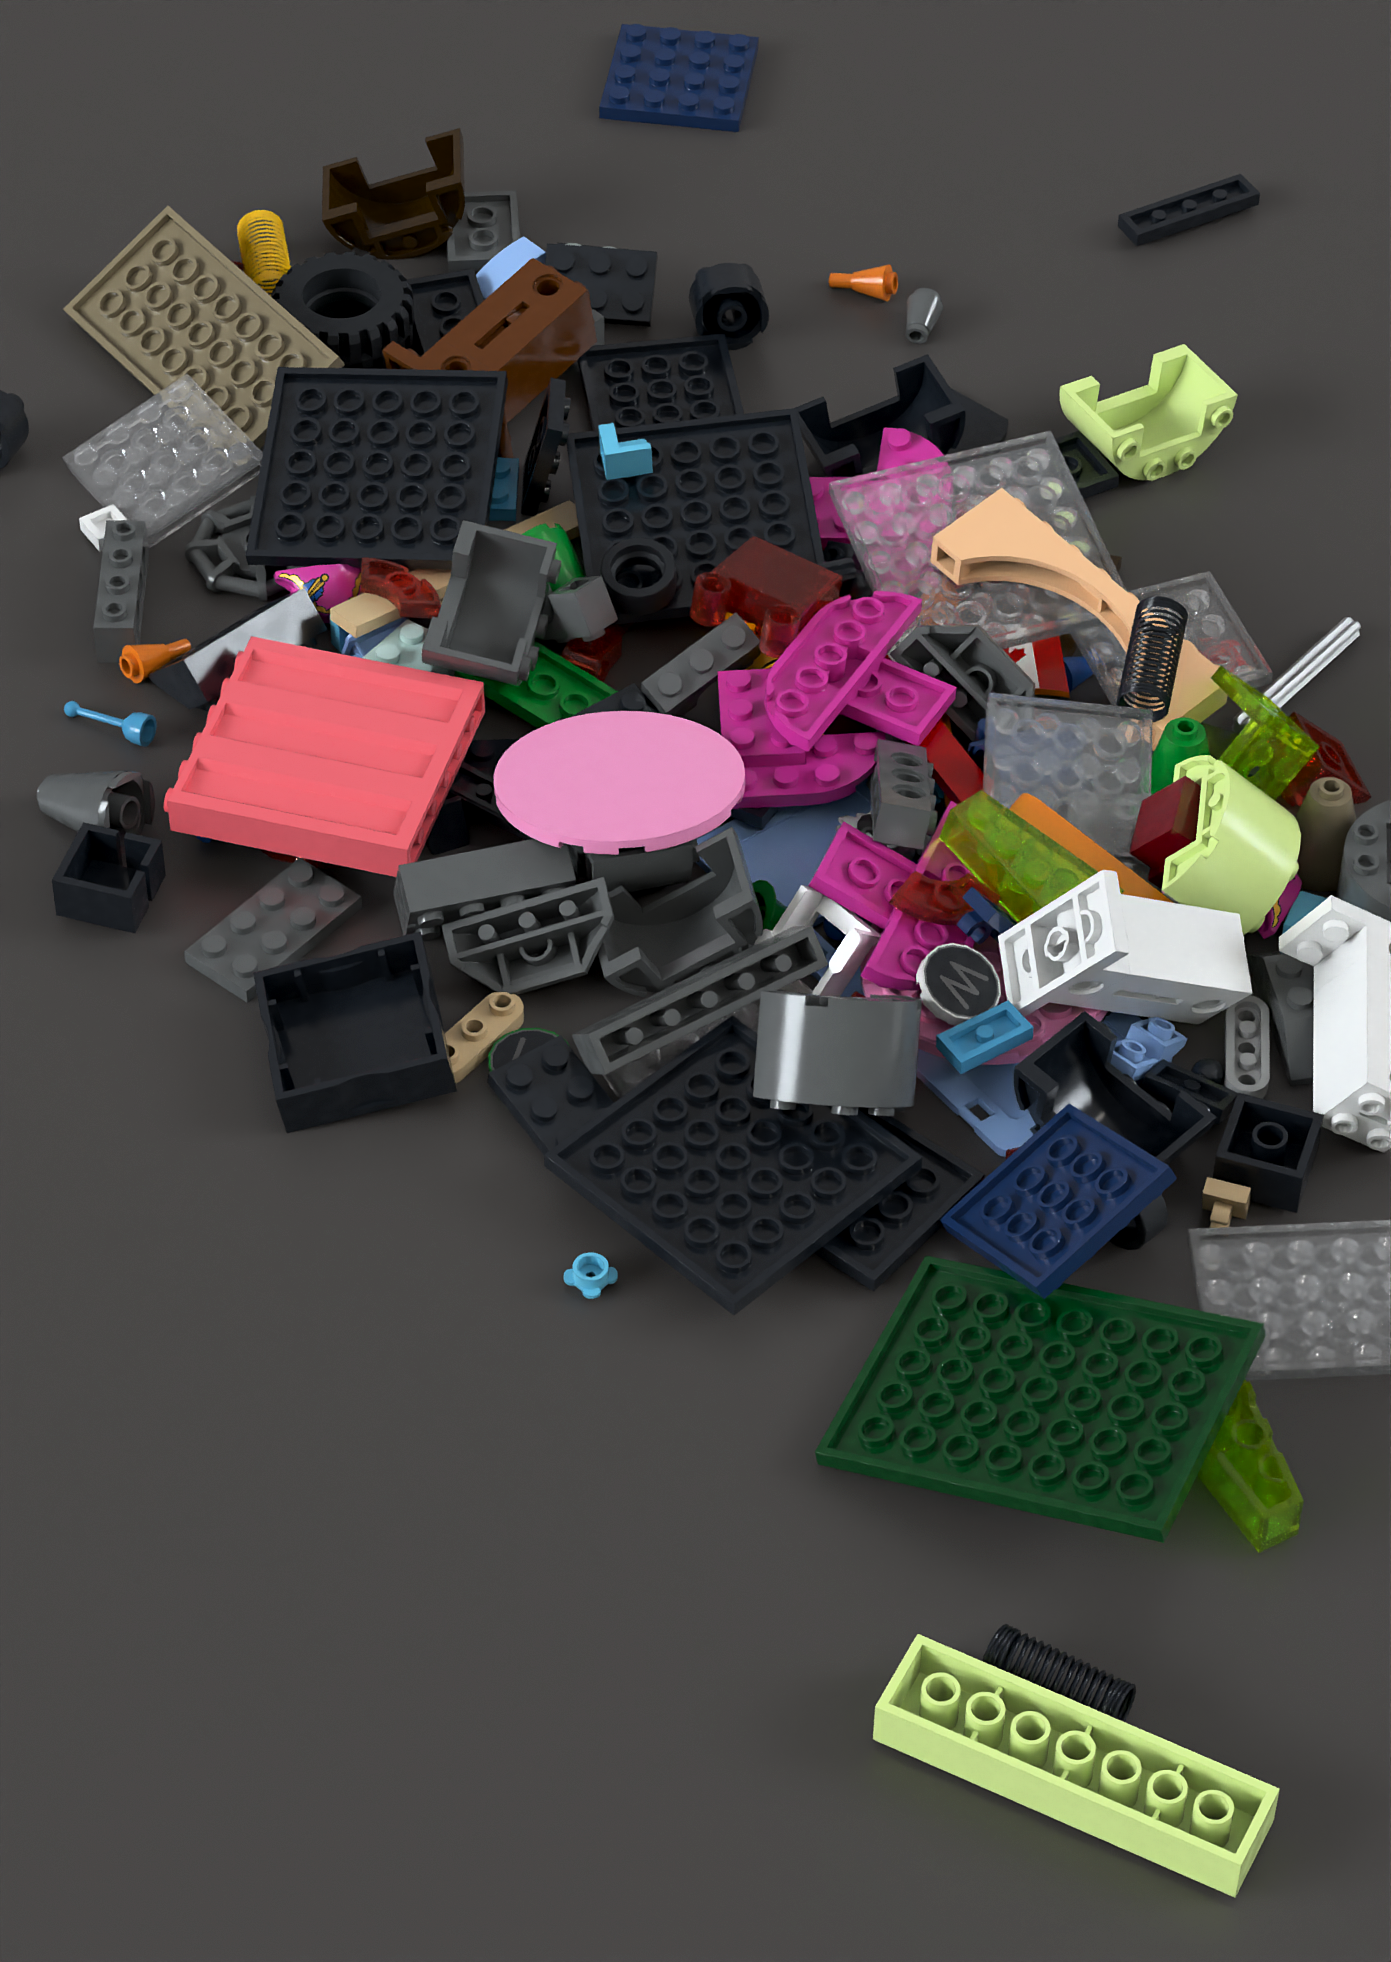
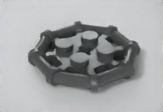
M250 495L249 500L218 511L208 510L201 516L202 523L192 542L188 543L185 547V557L197 567L207 581L206 586L209 590L215 593L221 590L258 597L259 601H267V597L287 590L277 584L274 578L267 580L268 576L275 574V571L308 567L248 565L246 550L256 495ZM213 534H223L222 537L219 535L217 539H211ZM219 556L222 562L215 567L209 558ZM239 574V578L233 577V575Z

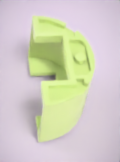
M1185 344L1153 354L1148 385L1097 402L1100 383L1092 376L1060 386L1059 393L1064 415L1124 475L1136 480L1150 481L1165 477L1180 469L1185 470L1191 467L1196 458L1213 443L1223 428L1232 421V411L1238 396Z
M1211 755L1188 758L1175 765L1173 782L1187 776L1201 786L1196 840L1165 858L1162 891L1180 904L1240 914L1243 936L1248 932L1253 933L1262 926L1266 914L1277 902L1288 882L1298 872L1299 864L1297 859L1301 843V832L1298 822L1288 810L1223 761L1216 760Z

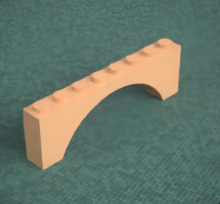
M1003 488L997 490L933 536L930 562L957 585L983 581H1008L1028 584L1055 592L1074 601L1095 615L1114 634L1127 654L1136 607L1140 602L1133 593L1125 591L1111 579L1104 569L1095 566L1083 556L1082 552L1075 545L1065 541L1054 531L1049 523L1041 521L1026 508L1020 499L1011 496ZM1147 613V614L1143 615L1142 617L1148 616V615H1154V614H1153V613ZM1161 618L1145 619V621L1157 620L1166 622L1164 619ZM1153 623V625L1155 626L1168 627L1166 625ZM1183 639L1168 714L1164 719L1149 723L1131 719L1129 731L1154 751L1165 726L1171 720L1186 717L1201 723L1225 705L1231 678L1227 676L1222 667L1213 664L1203 656L1192 642ZM1137 694L1138 697L1143 699L1159 700L1158 697H1146ZM1137 699L1135 701L1148 706L1163 704V701L1159 703H1146ZM1136 705L1133 706L1134 708L1143 711H1158L1163 708L1160 707L1157 709H1146L1138 707Z

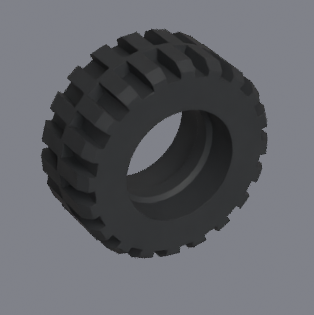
M345 251V254L335 255V252L324 253V257L316 258L313 256L307 258L302 265L297 263L291 267L287 275L284 274L280 278L276 288L272 291L271 297L339 356L345 364L342 368L387 369L382 350L388 344L394 341L405 349H412L414 345V306L411 286L398 269L395 270L385 260L377 261L375 256L368 254L358 256L356 252Z

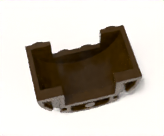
M460 128L425 137V142L436 166L380 182L368 183L357 157L323 166L322 221L330 234L351 250L356 247L369 252V255L375 256L377 259L386 260L416 257L443 244L453 234V228L459 219H462L465 208L464 142Z

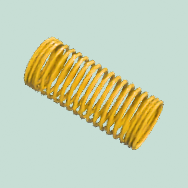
M255 210L243 216L237 225L243 271L257 285L276 284L284 274L287 275L288 270L291 268L283 222L278 215L267 210ZM267 220V221H262V222L253 223V222H255V221ZM269 240L268 242H260V243H258V244H255V243H257V242H259V241ZM274 285V286H267V287L260 286V287H261L262 289H264V290H265V289H274V288H276V285ZM269 290V291H265V292H266V293H272L273 290Z

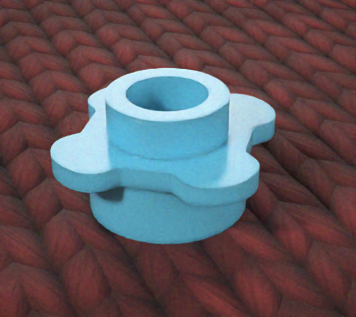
M594 1252L579 1255L573 1262V1269H567L564 1272V1282L569 1286H576L583 1292V1296L588 1299L598 1298L601 1295V1290L606 1285L613 1284L618 1279L617 1270L614 1267H609L608 1261L604 1256Z

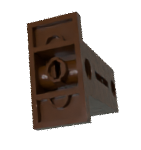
M531 258L421 357L410 348L405 349L394 341L388 344L382 350L386 368L507 371L508 387L498 457L514 458L507 423L548 387L550 378L557 379L597 342L590 294L582 283L572 281L560 274L553 266L545 265Z

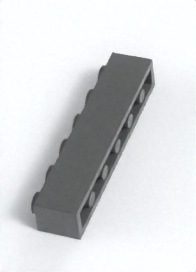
M812 925L791 927L572 1034V1037L591 1074H608L759 1000L761 991H777L829 964Z

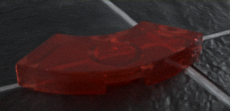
M362 558L361 592L375 594L389 600L397 607L400 617H438L441 602L436 590L426 579H421L420 581L414 575L408 573L407 567L394 562L375 558Z
M914 871L894 894L889 903L900 911L919 920L938 925L952 926L957 925L958 921L966 913L974 911L962 898L972 886L997 906L1003 898L970 873L959 880L939 881Z

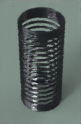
M1148 597L1141 600L1136 607L1116 702L1119 711L1134 721L1143 723L1156 722L1164 719L1169 712L1188 619L1185 607L1169 597ZM1149 607H1165L1176 611L1178 614L1181 615V618L1177 616L1175 613H1172L1167 610L1152 609L1146 610L1144 612L1142 611ZM1153 612L1166 613L1178 619L1180 624L1174 619L1163 615L1142 616ZM1149 618H1161V619H1166V620L1171 621V622H1173L1174 624H1176V626H1173V625H1171V624H1169V623H1167V622H1164V621H1157V620L1145 621V619H1149ZM1153 623L1166 625L1168 627L1155 626L1153 625ZM1131 692H1135L1139 695L1146 697H1158L1159 700L1143 699L1132 694ZM1126 694L1142 702L1159 703L1163 701V704L1152 706L1139 704L1131 700ZM1124 698H1126L1130 703H1132V704H1134V705H1136V706H1138V707H1142V708H1146V709H1157V708H1160V707H1163V708H1162L1161 710H1158V711H1143V710H1139V709H1136V708L1130 706V705L1124 700Z
M1009 1624L1002 1625L994 1634L983 1656V1662L1009 1672L1013 1658L1024 1640L1021 1652L1010 1671L1011 1674L1017 1675L1021 1661L1032 1643L1028 1657L1018 1677L1025 1678L1033 1656L1039 1648L1036 1660L1025 1679L1032 1682L1036 1670L1047 1651L1044 1663L1033 1682L1034 1684L1040 1686L1045 1671L1055 1655L1050 1671L1041 1687L1048 1689L1054 1672L1062 1660L1058 1674L1049 1689L1056 1693L1060 1680L1070 1663L1066 1677L1057 1692L1064 1696L1068 1683L1078 1666L1074 1680L1065 1697L1072 1699L1079 1680L1085 1672L1082 1683L1073 1698L1074 1701L1080 1703L1083 1692L1093 1675L1090 1686L1081 1704L1088 1706L1093 1691L1101 1678L1089 1707L1096 1710L1099 1699L1108 1684L1097 1711L1123 1722L1126 1721L1135 1699V1684L1126 1682V1680L1121 1678L1114 1680L1113 1674H1109L1106 1677V1670L1099 1672L1098 1666L1091 1669L1090 1663L1083 1665L1082 1659H1078L1075 1662L1074 1655L1068 1657L1067 1652L1060 1654L1059 1648L1052 1650L1051 1644L1044 1647V1641L1037 1642L1036 1637L1029 1639L1028 1633L1021 1635L1020 1630L1009 1626Z

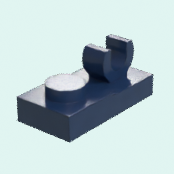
M973 886L962 897L974 911L966 913L958 921L957 926L968 937L971 936L979 945L989 936L999 943L998 936L1018 924L1013 917Z

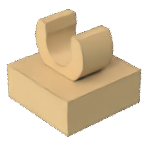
M1207 1177L1203 1190L1202 1209L1212 1211L1210 1217L1211 1230L1227 1233L1232 1216L1246 1219L1250 1205V1187Z

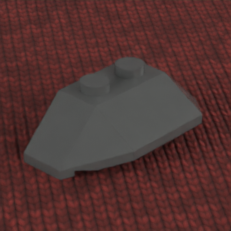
M919 625L890 653L897 663L957 687L955 700L945 713L973 742L978 722L983 718L992 720L994 728L1001 738L1033 730L1035 683L980 625Z
M604 877L443 924L442 929L449 961L454 968L494 992H507L519 995L587 975L614 920V914L606 880Z
M1280 951L1248 955V963L1260 998L1269 1008V1025L1290 1086L1313 1083L1314 966Z

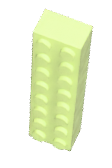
M920 1634L916 1635L875 1706L873 1740L1234 1898L1274 1821L1280 1788Z

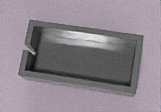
M530 839L399 865L393 894L403 935L421 931L423 941L425 942L438 938L443 932V924L574 886L576 877L566 843H563V846L558 848L536 839Z

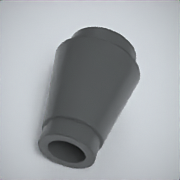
M919 288L907 300L906 338L912 343L923 344L927 341L943 311L941 296L936 291L929 288Z

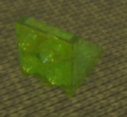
M1220 666L1211 679L1251 720L1218 760L1223 761L1275 801L1318 750L1319 746L1269 697L1223 666ZM1260 766L1258 772L1248 778L1249 772L1254 767Z

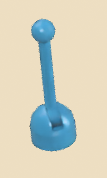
M69 701L64 706V712L69 717L80 715L121 727L124 737L136 745L148 746L156 733V718L143 712H134L123 720L81 708L75 701Z

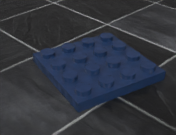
M622 24L599 106V118L739 132L757 57L759 37H750L743 34H720L710 31L679 30L674 27L659 28L643 26L641 24Z
M1069 1103L941 1217L940 1222L952 1236L1045 1299L1054 1290L1059 1288L1081 1265L1092 1258L1113 1236L1124 1229L1145 1207L1157 1199L1177 1177L1170 1166Z

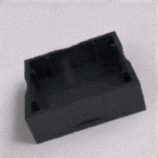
M421 931L363 945L343 954L310 958L253 973L261 1019L269 1039L268 1059L275 1099L287 1133L457 1092L431 965Z

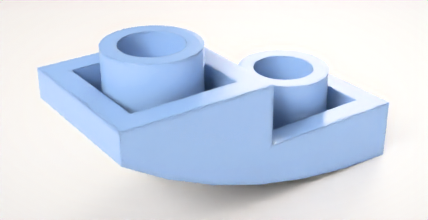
M522 237L504 248L476 274L483 299L485 300L531 258L545 264L546 252L526 237Z
M1159 1017L1148 1018L1131 1024L1126 1039L1116 1042L1110 1064L1123 1074L1129 1075L1134 1081L1143 1078L1162 1059L1170 1060L1185 1046L1188 1038L1177 1032L1175 1026L1168 1020Z

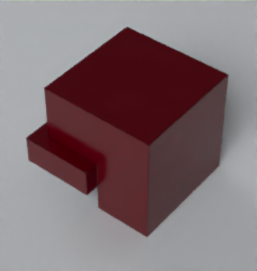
M1187 776L1147 797L1141 803L1129 854L1150 867L1147 880L1159 888H1162L1165 858L1196 840L1201 786Z

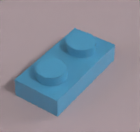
M498 457L489 521H516L519 458Z
M1007 1000L936 1035V1048L960 1074H963L1032 1040L1034 1027Z

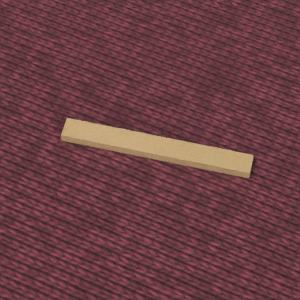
M568 500L504 530L523 534L545 523L549 528H555L556 523L560 524L566 531L569 539L572 540L579 536L575 504ZM416 569L330 608V620L354 638H358L443 599L450 580L451 570Z

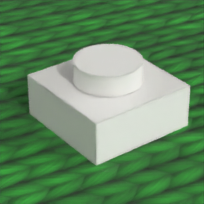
M112 504L79 518L80 529L100 552L103 550L106 520L127 519Z

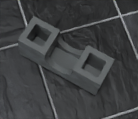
M602 576L574 578L553 592L549 585L543 614L549 615V622L544 639L536 638V642L541 644L547 640L555 639L556 643H564L581 637L584 642L603 636L606 633L604 628L617 621L618 618Z
M734 613L641 682V691L658 709L660 714L681 718L697 706V700L700 695L718 680V671L745 670L751 666L754 660L760 656L762 642L737 613Z

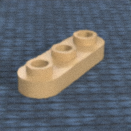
M507 992L491 993L445 1033L455 1083L463 1080L488 1057L491 1048L497 1040L506 1033L518 1030L524 1022V1005L519 996Z

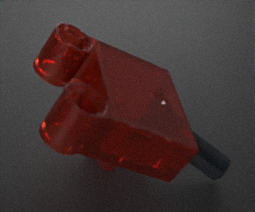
M752 536L711 572L702 573L697 576L692 596L690 617L698 624L704 626H718L725 621L727 612L731 614L737 613L744 622L755 624L754 633L760 637L759 649L762 653L773 658H779L812 617L825 605L839 598L842 582L853 579L856 576L855 564L851 558L815 564L758 537Z

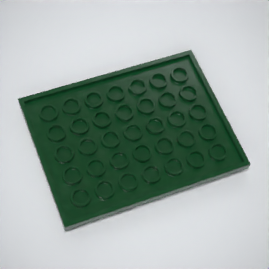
M925 1256L815 1451L818 1465L1164 1543L1266 1337L1264 1323L1065 1283L1043 1299L1004 1271Z

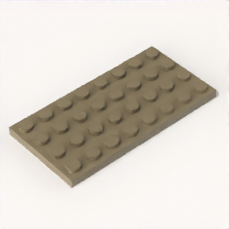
M167 206L63 309L70 318L236 472L265 445L278 367L342 368L345 365L338 355L170 206Z

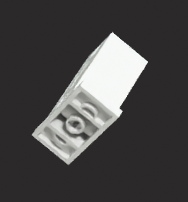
M1101 870L998 936L1006 997L1024 1017L1050 1002L1150 1018L1159 1017L1165 1020L1199 1025L1252 994L1240 914L1121 894L1118 875L1115 871Z
M1331 895L1279 937V951L1314 966L1313 1112L1324 1115L1322 1127L1362 1143L1371 1149L1385 1153L1391 1148V922Z

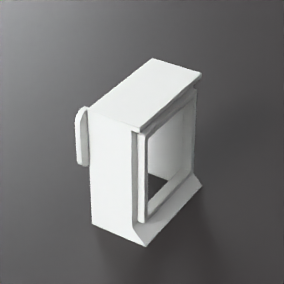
M801 885L773 931L764 929L762 936L757 937L754 945L791 927L813 926L819 914H821L846 935L832 956L829 967L814 990H811L799 979L777 991L840 997L871 947L876 945L881 935L849 909L813 888Z

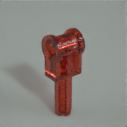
M633 623L608 626L604 628L606 633L603 636L592 641L584 642L582 637L572 639L565 646L561 657L603 682L609 670L622 656V637Z

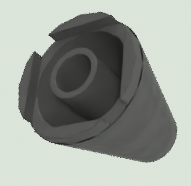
M135 771L51 774L44 779L37 790V800L41 811L76 832L80 830L83 822L119 830L122 854L125 853L124 836L126 832L140 835L145 824H152L155 811V796L150 781L144 780L141 777L143 774Z

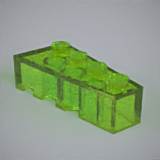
M982 790L950 809L939 836L945 845L1018 923L1098 873L1094 868ZM1119 887V888H1120V893L1123 894L1124 889H1122L1121 887Z
M1244 1379L1197 1476L1257 1552L1260 1553L1298 1534L1304 1500L1282 1452H1278L1272 1439L1273 1431L1267 1418L1263 1419L1256 1404L1255 1391L1250 1381L1247 1382Z

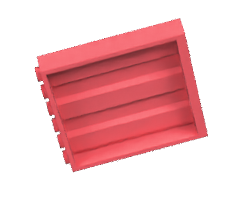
M251 636L244 652L239 651L236 656L234 671L231 677L224 679L217 704L211 705L209 708L206 726L203 732L196 734L189 759L182 761L178 780L174 788H169L166 792L164 811L169 814L170 831L396 877L399 865L418 861L485 713L484 682Z

